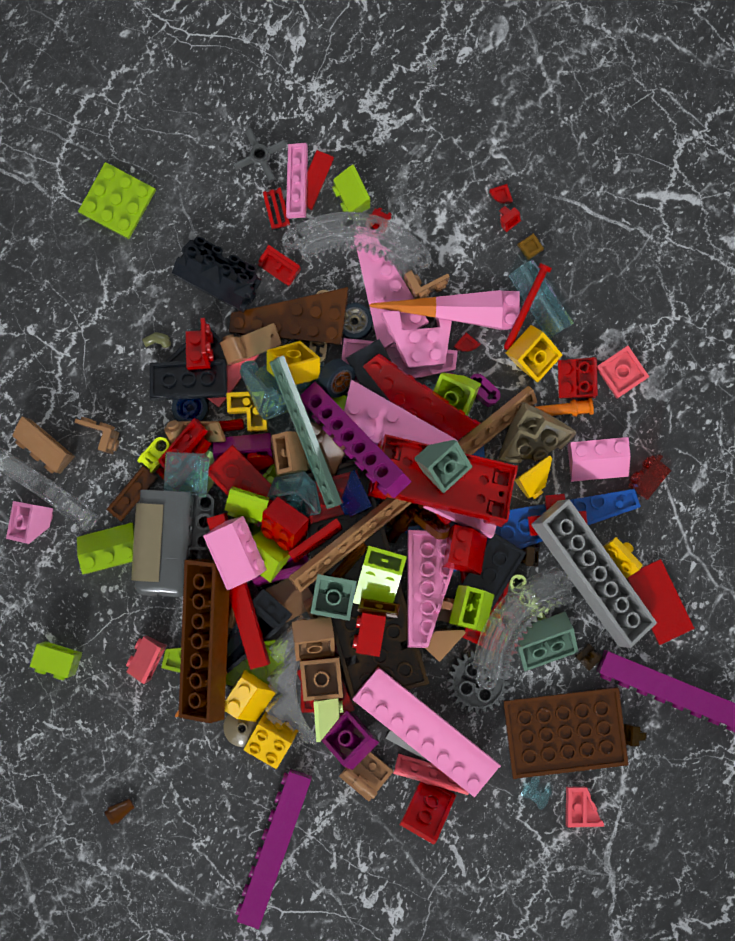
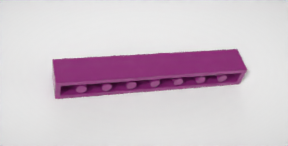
M604 650L603 658L600 660L596 670L601 673V678L610 682L612 678L618 680V685L627 689L630 686L637 688V693L644 696L650 693L655 696L654 700L664 704L667 700L672 702V707L681 711L684 708L691 710V715L701 718L702 715L709 718L708 722L718 726L720 723L727 725L726 729L735 732L734 702Z
M290 769L289 774L284 773L281 782L284 785L283 791H278L275 799V803H278L276 811L271 810L268 819L271 822L270 828H265L262 836V840L265 841L263 848L258 847L255 856L258 859L257 865H252L248 876L252 878L250 885L245 884L242 896H245L243 904H238L235 913L239 915L237 922L258 930L260 928L312 776Z

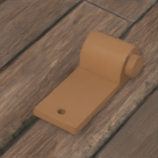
M275 323L241 337H234L233 334L222 338L223 341L220 342L227 365L242 362L264 353L268 349L282 345Z
M173 420L167 423L164 430L170 445L191 421ZM200 421L208 431L204 437L209 442L226 441L219 421Z

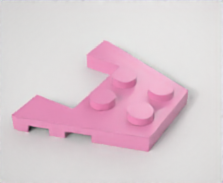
M399 311L381 313V318L385 321L388 327L387 330L397 345L396 348L406 369L445 364L451 320L436 318L437 327L402 330Z

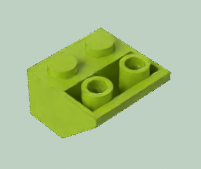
M458 585L449 623L486 633L494 594L477 588Z

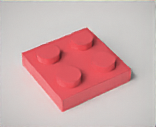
M626 346L597 366L598 372L616 398H619L649 378V375L629 346Z

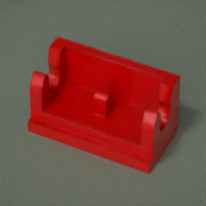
M270 245L267 246L259 259V267L289 287L301 271V267Z

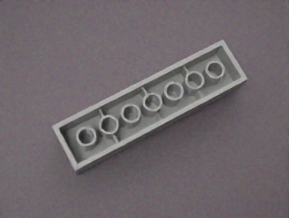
M570 499L557 501L531 524L619 647L631 648L657 624Z

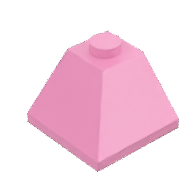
M13 501L6 539L30 544L50 527V522L53 518V508Z

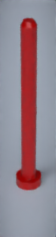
M542 263L538 265L540 270L504 344V349L506 350L513 345L546 273H550L552 268Z

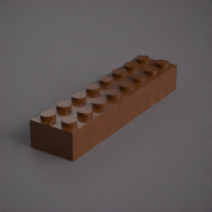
M199 558L185 560L178 717L204 723L224 720L230 590L226 589L214 560Z

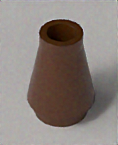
M128 798L125 801L107 807L108 810L104 813L113 825L115 823L118 824L135 807Z

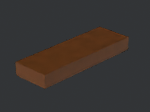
M143 465L106 510L122 522L135 507L136 503L140 501V490H149L158 477Z

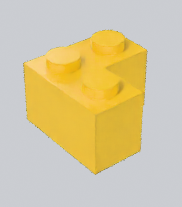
M266 391L227 393V412L229 414H247L248 432H268Z

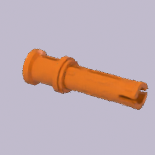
M592 398L583 401L573 399L570 403L534 406L551 416L571 414L575 417L578 414L584 413L594 414Z

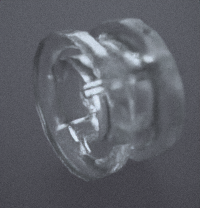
M432 54L431 57L425 55L427 73L430 70L437 71L435 54Z

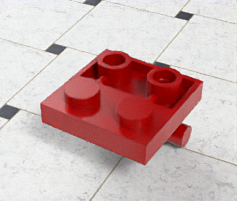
M597 358L558 360L560 399L596 398L598 396Z

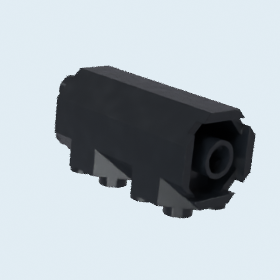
M195 237V240H189L182 248L181 252L183 254L181 257H177L172 274L244 313L249 303L254 301L256 297L254 291L262 281L256 274V267L236 255H229L228 258H224L222 248L206 241L203 237Z

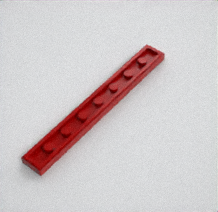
M227 513L206 518L210 531L228 520ZM247 582L230 589L229 598L251 670L269 665L270 660Z

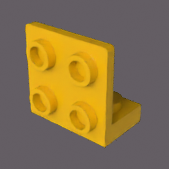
M265 711L244 747V751L277 769L299 730Z

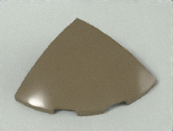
M523 402L506 434L499 459L512 463H521L522 460L527 459L541 460L548 457V453L556 448L562 449L575 436L576 431L546 412Z

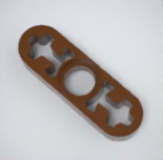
M411 503L405 508V510L408 509V512L411 510L415 514V518L412 521L434 538L439 540L448 538L450 525H444L434 512L423 508V505ZM422 518H430L432 521H424Z

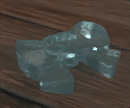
M531 780V784L523 788L521 795L535 802L538 809H543L548 804L549 797L552 796L551 789L547 787L540 794L539 791H536L540 780Z

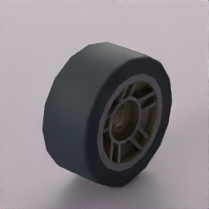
M349 303L346 309L343 336L349 339L361 340L371 331L373 324L372 315L363 304ZM354 318L358 320V324L353 325L351 323V321Z

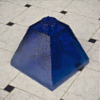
M355 470L350 473L342 496L343 503L340 505L344 515L349 514L350 517L372 507Z

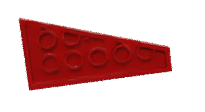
M381 354L376 355L363 366L393 404L456 440H459L480 424L477 420H473L465 415V412L461 409L458 410L449 404L448 400L432 389L414 380L413 376L401 371L397 365Z

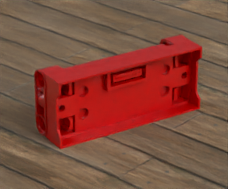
M387 434L379 441L378 447L412 481L394 499L483 519L484 523L502 527V525L508 522L509 507L518 466L465 453L472 468L445 493H442L423 473L414 459L429 444ZM370 480L368 496L384 500L387 497L393 498L389 493L384 495L377 488L379 485L377 481L373 483Z

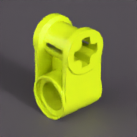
M164 437L156 438L140 455L137 462H142L150 469L151 473H154L160 467L158 459L170 447L169 440ZM161 441H165L167 445L164 451L158 449V444Z

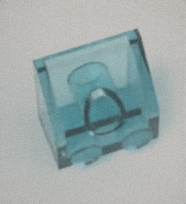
M305 471L274 477L267 495L272 501L278 496L305 516L321 513L316 483Z

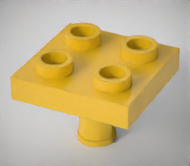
M615 537L603 546L625 578H628L643 566L631 553L634 548L630 543L625 542L622 544Z

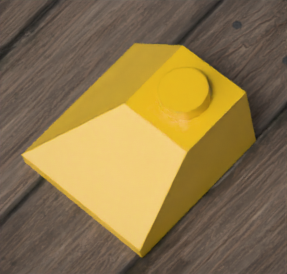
M551 456L542 459L514 480L528 499L531 497L536 499L544 493L542 489L546 487L552 462Z

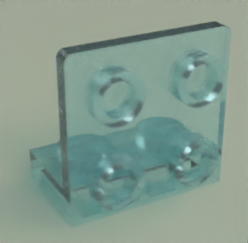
M167 452L164 491L195 492L198 497H206L209 470L208 456L205 453Z

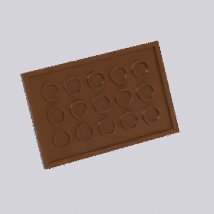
M619 687L503 700L513 779L629 765Z

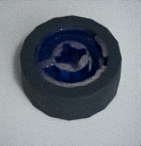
M206 398L173 400L172 413L177 421H192L193 418L205 421L209 414V404ZM193 405L195 409L189 412L187 407Z

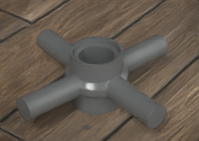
M252 128L246 129L245 133L252 149L250 156L233 163L235 169L239 170L254 163L262 167L269 182L274 181L276 178L268 161L270 160V154L287 147L285 140L266 147L258 143ZM258 152L265 153L263 158L255 157Z

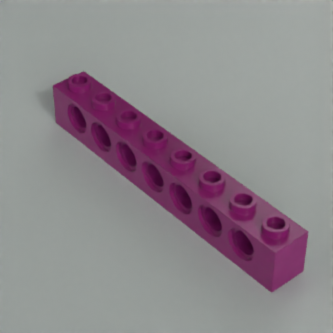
M316 382L312 383L300 395L306 412L309 414L312 411L313 415L311 417L319 425L321 423L324 424L322 429L329 436L332 434L335 436L332 440L340 448L342 446L345 447L343 451L350 459L353 457L357 459L354 463L362 471L364 469L368 471L365 475L373 483L376 481L379 483L377 488L384 495L389 493L395 498L412 482Z

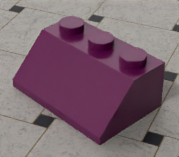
M271 433L225 437V442H213L214 462L232 444L246 459L247 454L250 453L265 456L267 454L273 458ZM270 466L259 470V472L264 475Z

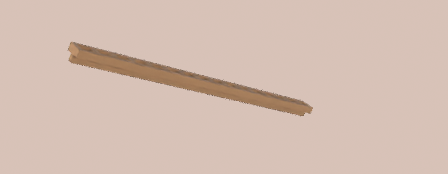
M527 386L458 441L463 452L472 455L510 425L523 402L531 406L536 404L537 399L534 390ZM388 497L330 543V545L326 546L315 557L291 574L289 580L301 593L317 579V574L323 575L408 507L411 502Z

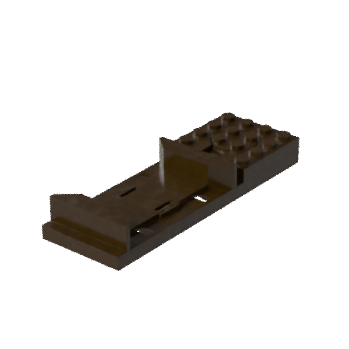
M356 460L340 464L335 476L357 470L368 508L311 523L309 519L306 540L336 518L342 526L341 531L310 552L311 559L377 507L375 497L367 495L370 479L365 475L367 470L364 469L362 471L354 463ZM313 472L288 479L297 510L308 518L309 515L301 485L316 481ZM381 527L363 542L367 547L372 546L391 552L384 527ZM367 550L343 577V579L357 581L356 588ZM345 556L342 560H340L337 564H335L323 575L331 576L332 573L338 568V566L344 561V559L347 556ZM400 583L394 600V604L400 605L398 618L386 616L380 657L356 653V648H352L354 635H359L360 629L356 628L357 617L362 615V612H358L359 604L353 603L350 621L331 617L334 639L351 698H353L378 667L407 690L429 684L419 648L409 647L402 649L400 643L408 640V611ZM357 655L358 663L347 666L345 658Z

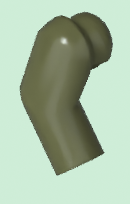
M155 332L142 339L146 347L154 343L161 344L163 348H168L171 345L170 337L160 332Z

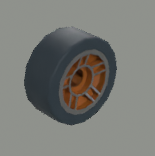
M334 359L322 368L318 377V385L329 396L339 398L349 391L351 380H355V371L353 367L343 360Z

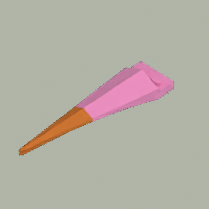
M498 290L371 303L369 306L498 330H512L520 313V291Z

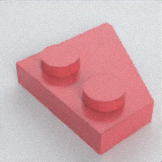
M585 786L566 787V826L568 828L604 827L595 803L592 802L591 795Z

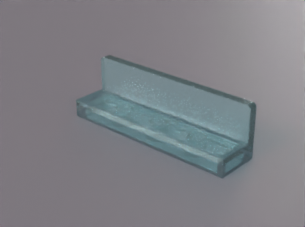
M534 260L523 264L509 275L516 289L520 291L524 301L540 270ZM544 278L530 307V311L550 339L574 323Z

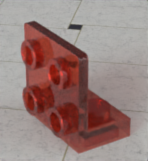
M661 454L648 456L642 463L643 468L639 472L636 471L629 479L631 483L628 486L635 489L645 500L650 498L672 471L660 461L663 458Z

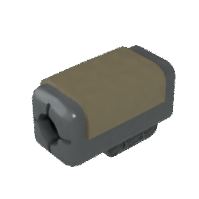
M140 490V503H136L131 580L135 581V590L138 594L143 596L161 595V597L183 596L185 560L193 559V550L209 549L208 546L202 547L199 544V539L210 532L209 526L206 528L201 526V519L205 516L208 518L215 516L216 500L212 495L177 491ZM205 497L211 499V505L208 508H204L201 503Z

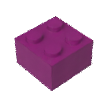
M346 711L321 740L344 767L351 770L379 743L361 720L349 711Z

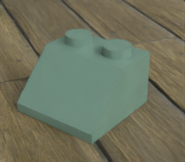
M317 574L310 614L350 621L357 581Z

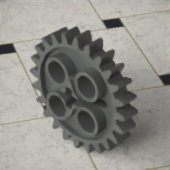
M478 650L477 655L470 651L469 657L463 653V660L458 657L456 658L459 663L458 665L451 664L455 670L448 671L452 678H448L447 681L452 683V685L448 686L447 689L454 690L450 696H457L454 701L455 704L462 702L460 708L463 709L465 706H468V712H471L472 708H474L475 713L478 714L479 709L482 708L483 712L486 713V707L493 711L494 703L500 706L499 698L505 700L502 693L509 692L504 688V686L510 685L509 682L505 681L509 674H503L507 668L505 666L500 667L501 660L495 662V655L489 658V652L487 651L484 656H482L481 650ZM474 664L477 666L476 673L468 674V666ZM491 670L495 672V678L489 681L486 680L485 675ZM465 675L476 680L481 677L480 679L483 682L492 684L495 687L490 688L479 684L477 687L475 682L463 679L462 676ZM464 683L471 684V690L468 693L461 691V686ZM483 689L489 690V696L486 699H482L479 696L480 691Z

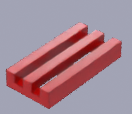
M281 187L277 188V190L272 189L269 192L264 191L263 196L272 230L289 226L290 222L286 217V206ZM276 194H279L285 218V222L283 223L281 221L279 209L275 198ZM268 196L272 197L278 224H274Z

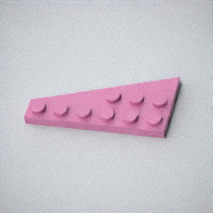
M408 530L407 611L408 647L428 648L454 570L443 567L448 538L439 540L427 531Z

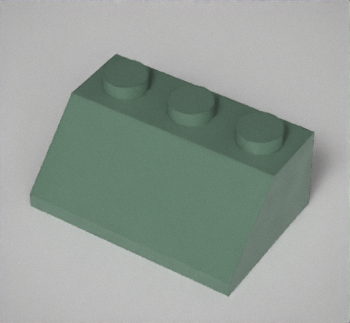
M566 612L511 631L524 672L579 652L574 628Z

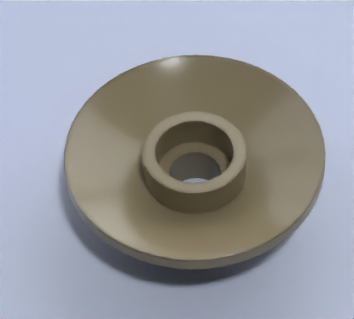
M229 714L223 726L227 740L235 746L245 747L258 725L260 717L256 722L236 719ZM240 725L245 726L246 730L244 732L239 731Z

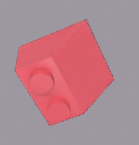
M144 636L142 639L139 638L135 645L137 651L134 657L130 656L126 664L129 667L127 673L143 684L149 682L167 645L149 636Z

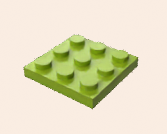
M105 162L78 212L119 235L130 239L156 189Z

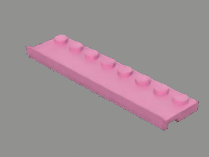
M379 667L375 669V672L352 698L354 702L473 797L479 793L498 768L501 767L498 762Z

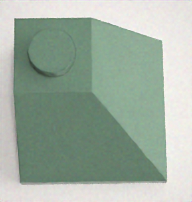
M456 440L428 445L414 458L423 473L442 493H445L472 468L471 463Z

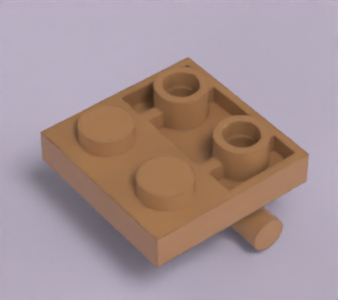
M370 752L353 770L345 768L339 777L366 800L370 801L375 798L377 791L394 770L374 753Z

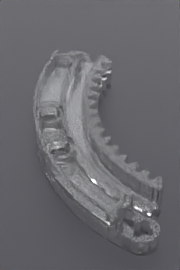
M335 212L317 216L294 226L282 236V242L286 248L290 250L297 248L303 258L310 263L312 262V256L316 259L318 258V253L324 256L325 250L332 253L333 248L339 252L340 247L346 251L348 246L351 251L356 246L358 251H361L363 248L365 253H368L370 250L372 255L377 253L379 258L383 256L386 262L389 260L390 264L394 265L402 276L416 267V265L421 269H425L432 263L430 252L413 234L388 219L367 213ZM348 220H354L352 225L345 226ZM376 223L380 224L378 229H371L372 225ZM296 231L298 232V234H300V235L302 236L301 239H300L299 236L297 235ZM290 236L294 238L295 242L293 244L289 242L288 238ZM420 253L423 257H426L427 261L425 263L420 261L418 256Z
M555 568L543 571L521 582L500 601L491 613L480 635L473 661V668L477 670V684L481 688L491 690L496 686L498 678L508 680V678L513 676V674L509 673V670L514 668L510 665V662H515L512 655L518 653L515 647H520L518 640L524 639L521 634L528 633L526 627L532 628L531 621L536 623V617L542 618V613L547 614L548 609L554 610V607L559 608L561 605L566 606L567 604L574 603L576 595H571V587L576 586L571 580L567 579L566 576L568 575L563 569ZM489 677V681L484 683V679H487Z

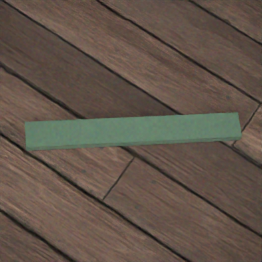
M284 356L278 357L270 362V366L326 508L329 509L341 505L342 501Z

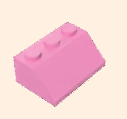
M629 437L570 442L567 444L571 482L629 476Z
M244 516L227 520L203 535L227 590L248 582L267 570Z

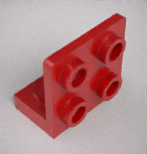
M201 318V331H186L187 370L211 368L210 361H214L213 350H211L213 334L210 324L206 323L205 318Z

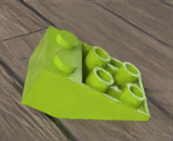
M368 546L353 603L360 604L361 598L394 603L407 556Z

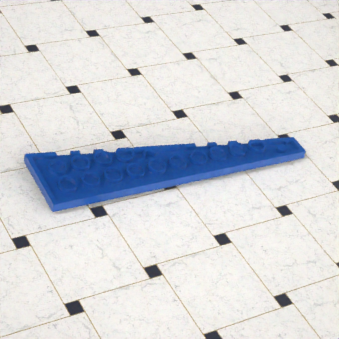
M635 489L570 500L577 511H586L588 525L641 507ZM545 504L510 510L508 522L502 525V527L496 526L495 533L520 549L542 542L539 535H529L527 517L541 516L546 512ZM453 521L449 523L450 528L454 525H460ZM419 525L408 527L406 535L408 530H425Z

